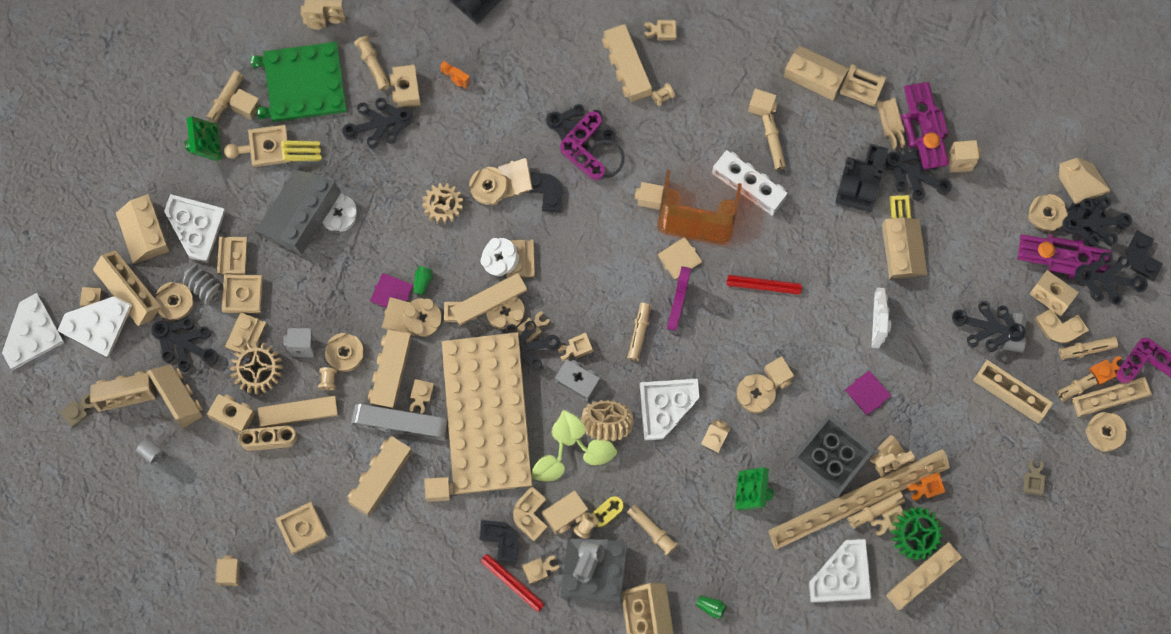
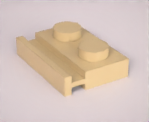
M219 237L218 275H246L247 237Z
M509 240L517 247L519 262L513 272L507 273V278L517 273L521 278H535L534 241Z
M240 313L225 348L239 354L243 353L240 347L248 350L247 343H250L252 348H254V343H259L267 323Z

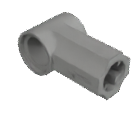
M1011 313L1010 316L1013 321L1023 325L1025 328L1027 316L1020 313ZM1018 331L1013 332V335L1019 334ZM1026 336L1018 342L1009 340L1003 343V350L1023 353Z
M150 438L144 439L137 447L136 451L150 465H159L163 461V450Z
M583 542L580 545V559L573 573L575 579L585 583L591 580L597 563L604 559L605 548L603 545Z

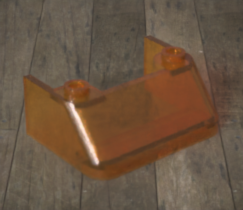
M667 170L657 222L658 230L666 235L685 237L714 244L725 245L729 243L732 238L742 184L738 183L735 201L728 199L721 201L717 212L680 205V193L677 190L668 188L671 170Z

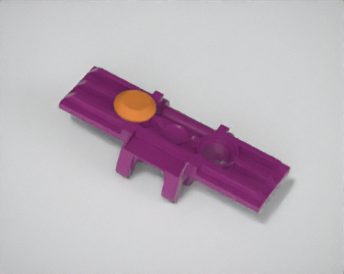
M930 82L904 86L910 113L901 115V120L904 121L909 141L907 144L908 148L919 149L924 170L950 165L944 139L948 137L943 112L935 106ZM924 104L927 106V111L921 112L917 106ZM911 120H916L917 124L921 126L922 136L917 138V140Z
M1021 234L1017 260L1048 265V271L1052 274L1055 272L1066 273L1067 279L1073 280L1075 271L1080 265L1086 264L1090 266L1100 259L1102 253L1108 252L1111 254V250L1084 246L1083 240L1053 237L1052 234H1048L1047 239ZM1054 245L1076 248V251L1055 248ZM1080 255H1086L1088 257V262L1082 263L1079 261L1078 257ZM1107 255L1104 257V261H1108L1109 256ZM1110 264L1103 265L1095 272H1104L1110 267Z

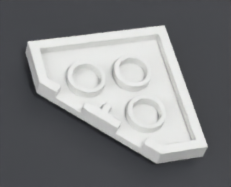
M170 194L164 212L189 258L208 263L225 214V209Z
M877 288L874 294L871 348H880L881 344L885 342L888 332L891 330V321L888 320V295L885 293V288Z
M37 293L19 302L2 351L12 371L64 343Z
M114 296L65 313L57 331L108 357L111 355L132 308V304Z
M698 379L640 382L644 441L663 440L699 400Z
M865 539L846 540L809 582L811 603L871 599Z

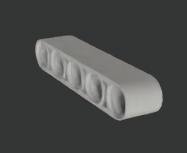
M355 404L351 425L434 440H445L448 420L441 417Z

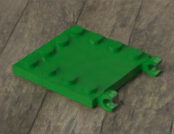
M337 41L263 51V57L257 55L250 56L252 68L265 66L270 108L258 107L257 115L259 119L271 118L273 123L346 112Z

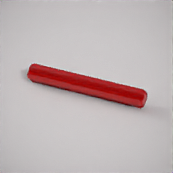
M728 275L726 281L727 286L797 295L801 294L802 284L735 275Z
M486 554L481 559V563L535 611L539 612L543 609L545 604L489 554Z

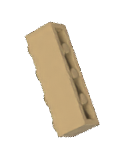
M623 24L604 31L602 43L604 48L610 52L608 55L611 65H615L617 69L615 74L618 81H622V91L625 98L628 97L631 103L651 96V85L626 25Z
M116 250L101 255L93 268L94 272L114 296L132 304L129 315L138 326L153 321L161 308L159 303Z
M388 329L387 335H383L381 346L384 347L382 353L378 354L377 364H379L378 371H374L372 382L375 384L373 390L370 389L368 401H370L371 406L395 410L412 340L411 334Z
M986 360L973 379V382L1036 423H1039L1053 404V402L988 360Z
M392 436L389 440L386 439L380 448L382 451L378 456L375 455L369 464L371 466L367 473L364 472L359 478L360 484L356 489L353 488L348 495L349 505L368 517L371 516L412 454V449Z
M948 542L893 588L886 597L900 611L962 557Z

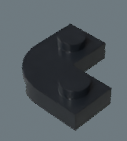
M530 172L533 190L527 192L543 194L542 211L561 213L563 189L560 181L550 174Z
M1137 230L1126 249L1125 255L1131 259L1130 268L1134 272L1154 281L1163 263L1146 255L1154 239Z
M481 520L479 541L499 542L497 562L517 564L519 538L516 531L505 522Z

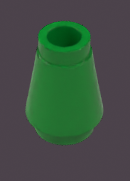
M418 266V269L415 270L413 293L424 296L434 276L432 275V269Z
M701 595L696 602L697 607L714 619H721L727 607V604H724L722 600Z

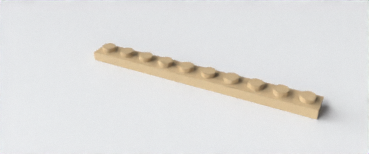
M941 449L768 530L773 547L775 549L781 548L862 510L864 507H868L908 488L910 484L921 482L920 478L949 469L950 466L946 452Z

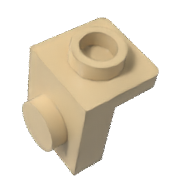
M713 420L701 444L719 453L731 427L722 420Z

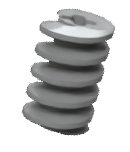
M194 264L185 271L181 280L190 290H194L195 295H199L201 300H205L206 305H211L221 296L223 291L218 290L221 285L220 283L213 285L215 279L212 278L208 281L210 275L206 273L202 276L204 269L201 268L197 271L199 265Z

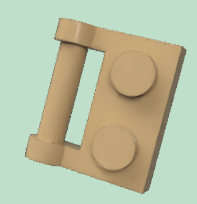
M851 64L840 94L874 107L886 77L882 75L879 77L856 68V65ZM853 75H856V76H859V77H861V78H864V79H867V80H869V81H872V82H874V83H877V86L872 85V84H870V83H867V82H865V81L859 80V79H857V78H854Z

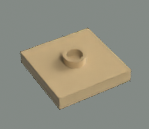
M224 274L222 313L261 314L263 276Z
M312 502L276 518L292 555L328 538Z

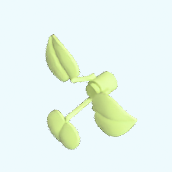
M563 410L552 429L553 437L560 444L558 458L556 459L553 455L541 458L532 470V478L538 481L550 482L557 480L563 475L565 467L560 462L562 460L563 444L570 446L577 441L580 447L586 451L583 456L584 461L590 465L605 464L612 460L618 451L609 440L606 442V440L598 441V439H595L589 443L588 448L585 447L579 439L585 433L584 423L577 416Z

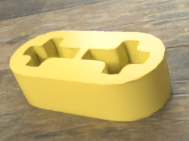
M619 497L609 498L592 513L595 517L597 514L598 516H602L604 513L607 514L603 518L604 522L601 523L599 521V524L594 527H605L622 512L623 502ZM613 502L615 504L618 502V510L612 509L608 512L611 507L610 503Z

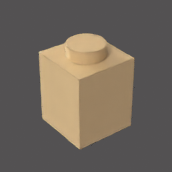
M755 88L748 112L760 116L768 114L770 117L771 112L775 113L778 105L775 102L776 95Z
M241 89L236 94L234 93L230 99L232 111L251 121L257 113V108L261 106L259 98Z
M641 182V187L636 189L635 199H638L637 206L660 210L664 186Z
M782 356L765 366L764 372L769 380L773 382L775 390L780 387L785 389L792 384L791 381L794 375Z
M448 477L425 479L426 502L450 501V495H453V483H449Z
M223 556V559H217L216 583L219 586H239V560L235 559L234 556Z

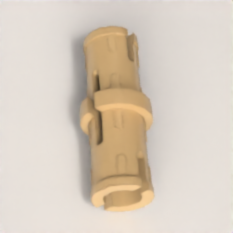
M1089 374L1078 381L1074 380L1067 387L1058 390V396H1062L1060 400L1064 402L1066 399L1076 394L1080 395L1084 390L1096 385V378L1092 379L1094 375Z

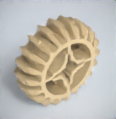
M258 342L254 343V348H252L250 343H247L248 350L240 347L243 353L240 355L238 352H235L238 360L231 359V362L236 364V366L230 367L231 371H236L231 377H238L235 384L242 383L240 386L241 390L248 386V393H251L253 388H255V394H259V388L262 389L263 393H266L265 386L268 385L272 390L273 386L270 383L272 381L275 384L279 383L275 376L282 377V374L277 372V370L283 369L282 365H277L282 362V359H275L279 354L277 351L271 354L272 346L265 350L266 343H262L261 348H259ZM260 353L267 355L271 359L272 365L261 363ZM254 354L251 363L242 365L248 355ZM258 362V365L262 366L263 368L258 369L256 375L254 369L251 370V368L255 367ZM241 371L252 373L254 383L246 381ZM272 371L270 376L260 383L261 375L264 372Z
M600 400L599 402L593 401L592 404H588L583 409L581 421L584 423L586 435H591L592 439L598 438V441L606 440L607 442L612 440L615 442V439L622 440V437H627L628 433H631L634 418L632 410H629L628 406H623L622 402L616 403V400L613 402Z

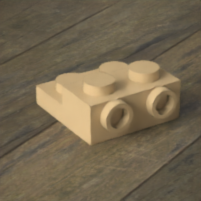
M305 0L304 5H301L303 24H307L308 28L320 30L321 28H326L327 22L333 24L345 22L346 15L342 0Z

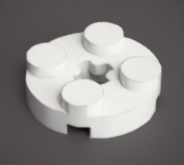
M341 193L322 224L331 231L342 232L350 229L354 225L357 216V208L354 201ZM336 209L343 210L341 212L342 216L340 217L338 215L334 216L333 214L335 213Z
M505 238L491 239L483 251L480 260L481 264L487 272L494 276L501 277L506 273L510 274L519 262L516 245ZM502 253L503 260L497 261L498 255Z

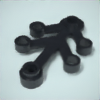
M378 98L375 102L376 108L378 110H385L393 115L385 117L370 109L366 103H359L357 106L358 113L374 119V121L359 125L346 124L342 129L343 136L347 140H354L358 133L377 128L373 136L367 138L368 147L375 149L388 125L395 123L393 129L385 134L386 142L393 144L396 142V137L401 128L413 121V112L405 107L397 109L389 105L384 98ZM379 102L385 103L383 106L378 105ZM366 107V110L361 111L360 108ZM407 114V117L401 118V115ZM348 128L353 129V131L350 133H348L346 130ZM392 135L394 138L389 140L387 139L388 136ZM371 140L376 141L373 145L369 144Z
M576 104L574 108L563 113L553 111L547 115V126L557 131L561 142L567 136L564 128L572 131L584 117L574 122L567 119L574 115L581 117L584 114V106ZM580 108L582 112L578 113L575 110ZM593 110L594 112L599 113L602 118V113L600 110ZM590 118V122H596L597 118ZM557 119L559 122L553 123L552 120ZM606 128L603 131L597 130L592 135V137L606 140V136H610L612 138L610 141L613 142L616 139L615 131L610 128ZM578 130L575 135L577 138L582 139L581 133L586 134V132ZM585 143L582 147H587V152H589L590 145ZM571 144L569 146L564 145L565 150H568L572 147Z
M919 149L903 155L898 152H889L887 154L885 165L893 170L897 182L895 185L897 191L903 192L907 188V182L903 180L901 169L908 174L913 189L912 198L916 201H920L924 196V191L920 188L918 179L935 187L941 195H946L951 191L952 183L946 178L937 180L922 172L924 170L922 163L915 165L906 163L913 159L918 162L921 161V157L916 156V153H919ZM895 159L897 163L893 164L890 160ZM940 167L930 168V169H932V170H938ZM902 183L905 187L900 188L898 184ZM940 186H945L946 190H941ZM915 192H919L921 196L917 197Z
M1102 197L1089 218L1081 219L1085 211L1093 207V201L1090 198H1085L1081 201L1080 207L1074 215H1068L1063 219L1062 227L1067 233H1077L1091 247H1095L1100 243V237L1105 240L1107 245L1112 246L1118 241L1117 235L1106 232L1100 226L1116 225L1119 229H1126L1132 224V217L1127 213H1121L1117 217L1098 218L1103 210L1111 205V200L1108 197ZM1083 227H1089L1096 234L1090 235ZM1091 238H1094L1096 243H1093Z
M1108 252L1102 253L1100 259L1090 266L1083 264L1075 271L1076 280L1080 283H1086L1091 291V298L1097 302L1103 300L1104 293L1097 288L1093 280H1098L1102 283L1109 295V301L1114 305L1120 304L1122 297L1115 291L1111 283L1131 286L1137 292H1144L1148 287L1147 280L1141 276H1136L1132 279L1114 275L1121 269L1130 266L1131 259L1124 255L1118 258L1116 264L1102 273L1095 271L1105 264L1112 263L1113 256ZM1108 255V261H1104V257ZM1127 259L1126 264L1122 265V260ZM1086 271V275L1082 277L1081 273ZM1140 280V285L1135 286L1136 281ZM1099 292L1100 296L1095 298V294ZM1117 295V301L1113 302V297Z
M987 301L980 302L978 308L979 312L984 314L988 321L967 317V313L961 309L955 310L952 313V321L956 326H964L966 324L985 329L967 337V344L972 348L977 347L979 341L997 332L1003 333V335L986 341V349L989 352H995L999 345L1009 340L1013 342L1021 341L1026 335L1024 326L1013 321L1008 307L1004 305L997 308V315L999 318L1004 319L1007 326L999 324ZM982 306L988 307L985 310L981 309ZM1001 310H1005V311H1006L1005 314H1001V313H999V312H1000ZM963 318V321H957V319ZM1018 331L1019 334L1013 335V332ZM971 339H975V340H976L975 343H970L969 341H970ZM989 344H995L992 348L988 347Z
M188 317L184 318L183 321L172 324L158 321L152 326L151 332L153 337L160 340L161 357L164 362L170 363L174 359V354L169 350L167 340L169 339L175 344L179 360L178 367L181 371L186 372L190 369V363L186 359L184 348L202 357L207 365L217 363L218 354L214 349L204 350L190 342V340L197 338L208 339L211 335L208 327L203 326L199 330L181 335L173 333V331L182 328L185 330L194 328L193 320ZM190 321L191 325L186 327L185 323ZM161 328L165 329L163 334L158 333ZM203 330L208 331L205 336L201 335ZM166 354H171L169 359L164 358ZM213 355L214 359L212 361H208V356ZM187 363V367L181 368V364Z
M528 321L525 323V330L519 336L521 359L530 364L533 370L538 371L543 366L542 361L539 358H533L526 351L547 348L554 352L560 349L561 341L558 336L550 335L546 340L525 343L531 333L537 330L535 322ZM509 324L506 327L505 334H509V329L512 327L515 328L514 333H517L518 329L514 324ZM533 324L534 328L532 330H528V325ZM554 339L556 343L555 345H550L549 341ZM535 361L540 362V365L538 367L533 366V363Z

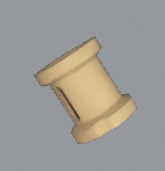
M666 83L658 91H652L651 96L657 106L660 107L666 100L675 98V93L672 87Z
M327 367L320 368L321 382L318 388L321 390H335L334 378L337 370Z
M584 513L582 521L579 525L575 526L574 531L579 537L588 539L594 526L599 524V520L590 513Z

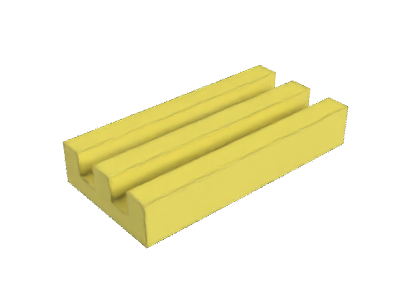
M283 141V161H320V142ZM286 147H303V148H286ZM287 153H315V155H287Z
M909 195L890 196L891 219L896 218L895 200H897L899 218L903 217L902 200H905L906 218H911Z

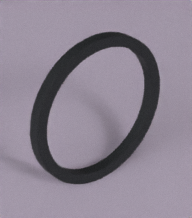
M601 140L590 148L589 153L591 154L594 148L602 143L615 145L621 153V164L614 173L604 175L603 178L613 177L621 171L624 165V152L617 143L610 140Z

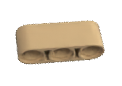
M277 426L243 430L239 434L238 440L245 450L255 451L292 447L297 442V435L290 426ZM292 433L291 439L283 440L284 434ZM266 435L273 436L270 442H264L263 438ZM246 437H253V441L250 444L244 443Z

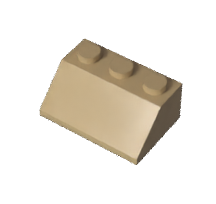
M799 46L785 68L783 77L834 101L849 69Z
M149 194L130 200L116 212L133 264L170 252Z
M906 217L885 219L882 223L889 280L927 276L920 220Z
M167 365L147 371L182 429L203 417L200 413L203 410L197 400H192L190 395L193 392L188 384L183 385L181 379L184 377L178 368L174 370L172 365Z
M145 371L137 372L134 376L130 377L118 376L112 381H97L96 384L91 385L90 402L98 412L156 399L153 381Z
M649 583L621 591L627 634H673L666 584Z

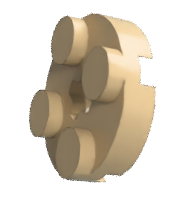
M486 167V169L476 171L471 177V193L475 200L481 204L496 205L506 195L508 181L499 169ZM492 182L493 187L486 190L484 185Z
M1052 194L1038 196L1029 207L1028 219L1037 229L1052 233L1062 227L1063 219L1068 216L1065 208L1066 205L1061 198ZM1048 209L1051 210V213H1050V214L1053 215V216H1052V217H1050V216H1048V217L1045 216V213L1043 212V210H1045V211H1047Z
M169 282L157 290L155 300L161 306L158 313L169 321L183 319L194 307L193 295L184 284ZM172 297H174V299L179 298V300L177 301L178 304L170 305V299Z
M516 296L491 309L486 314L492 327L506 332V327L509 324H514L516 327L520 326L525 310L522 301ZM503 308L511 310L509 311V316L500 314Z
M415 299L404 310L402 317L403 325L411 334L418 337H428L435 333L441 324V312L431 299ZM419 313L427 316L425 322L417 320Z
M339 333L330 338L327 343L328 345L325 350L326 360L338 372L352 371L364 359L362 343L354 335ZM342 348H344L345 350H350V352H348V356L344 357L339 355L341 353Z
M753 374L746 376L739 383L736 396L745 411L758 414L772 406L776 391L773 382L767 377ZM757 389L761 396L753 398L754 395L751 394V391Z
M1102 412L1095 415L1089 421L1086 428L1089 442L1101 452L1116 450L1126 439V424L1121 417L1113 413ZM1102 428H1109L1111 436L1104 435Z

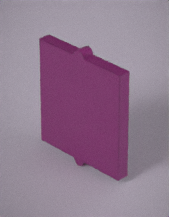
M382 273L378 284L374 286L375 290L370 302L385 308L388 306L390 297L408 302L413 285Z
M867 371L859 379L856 378L855 382L845 389V392L866 416L876 408H880L881 404L891 397L889 392L870 371Z

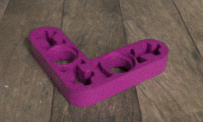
M592 111L586 114L562 140L560 151L564 157L589 178L598 181L604 177L605 168L601 162L582 147L600 128L602 123L600 114ZM590 118H597V124L592 123L588 129L587 126L590 124ZM578 130L586 132V136L582 139L577 138L575 134ZM564 145H572V150L576 153L574 157H572L573 152L571 150L565 151ZM580 155H585L588 158L585 164H580L577 161ZM591 161L593 162L592 167L594 169L600 168V174H593V169L589 166Z
M681 266L667 330L675 332L677 330L691 272L689 267Z
M1142 338L1120 366L1116 377L1120 382L1128 384L1136 377L1146 361H1148L1171 378V365L1167 366L1171 362V353L1153 340ZM1157 355H1162L1165 358V362H1159ZM1131 357H1137L1140 360V364H1134ZM1128 368L1132 369V370L1129 372L1128 376L1126 377V376L1124 375V374H1125V371H1126Z

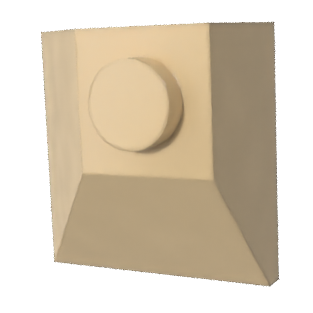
M1078 157L1060 163L1058 178L1075 204L1081 203L1085 198L1092 199L1110 192L1109 187L1093 163Z

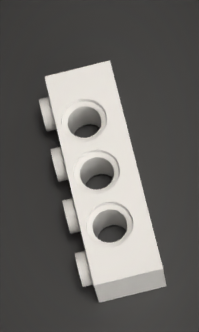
M726 150L713 166V175L772 216L786 200L787 192L784 187L771 182L767 175L758 173L751 164L741 161L740 157L734 152L730 153ZM736 168L740 173H732L731 169ZM752 179L755 181V184H748L746 180ZM768 190L771 194L764 195L761 191Z

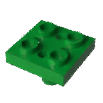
M193 116L186 118L189 140L184 141V144H187L184 145L186 151L210 160H221L218 124Z
M762 467L739 471L735 510L745 511L765 508L766 500H772L774 490L767 488L768 468Z

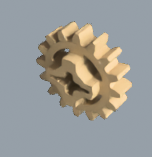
M439 183L438 188L432 185V191L426 190L427 196H423L425 203L422 204V207L426 209L424 211L425 215L430 214V221L435 218L437 224H439L440 220H443L444 224H447L448 219L453 222V216L459 217L458 211L463 210V206L460 205L463 204V198H460L461 193L456 192L455 186L450 189L448 183L445 187H442V184ZM435 197L434 202H432V205H430L432 198ZM454 202H455V206H454L453 210L451 211V206L454 205Z

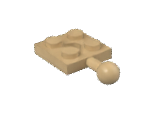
M286 125L248 130L250 145L238 147L235 144H228L224 149L225 155L230 159L236 158L239 154L251 152L253 167L290 162L283 161L282 142L288 141ZM268 142L274 143V147L271 150H266L264 146Z

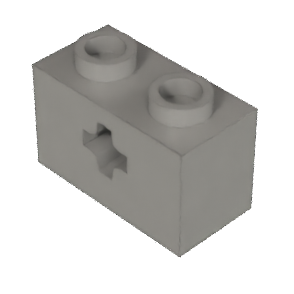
M288 328L287 334H284V346H286V351H289L291 357H315V337L311 328Z
M567 359L554 378L555 384L586 402L589 401L600 383L597 373L592 370L586 371L581 368V364ZM580 376L581 380L575 382V378H578Z

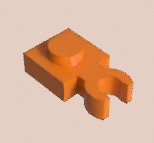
M443 61L440 65V71L450 76L455 85L467 88L470 84V76Z
M1121 356L1116 357L1111 364L1106 359L1090 367L1089 371L1096 378L1098 386L1116 377L1115 372L1120 368L1117 366V362L1122 359Z
M938 472L920 478L921 484L919 485L910 484L908 486L910 491L917 490L915 494L911 495L913 500L920 499L923 494H925L926 498H930L945 492L941 476Z

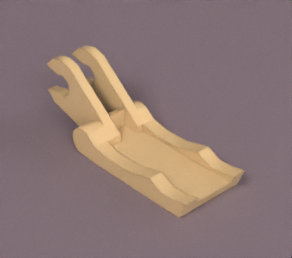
M892 98L883 102L877 101L885 136L889 137L892 148L896 149L897 141L894 136L896 135L900 147L903 148V145H905L902 135L904 127L900 119L896 99Z

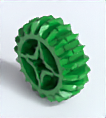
M910 507L909 512L903 510V517L900 515L896 516L899 522L892 523L893 526H896V530H891V533L895 534L891 540L897 542L894 548H900L899 554H905V558L908 559L912 557L913 560H918L920 557V559L925 560L926 555L929 557L933 556L931 550L937 552L936 544H942L941 541H938L939 537H944V534L939 533L943 529V526L938 525L941 520L939 518L934 519L936 514L933 512L929 513L927 508L922 510V507H917L915 510L913 507ZM918 517L923 518L929 527H922ZM909 523V529L906 532H904L907 524ZM918 530H919V531H923V532H920L919 534H917V537H916V536H911V535H915V533H917ZM930 535L928 542L925 544L926 537ZM905 540H912L917 549L910 548Z

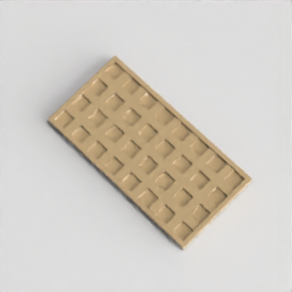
M519 333L442 341L454 494L533 486Z

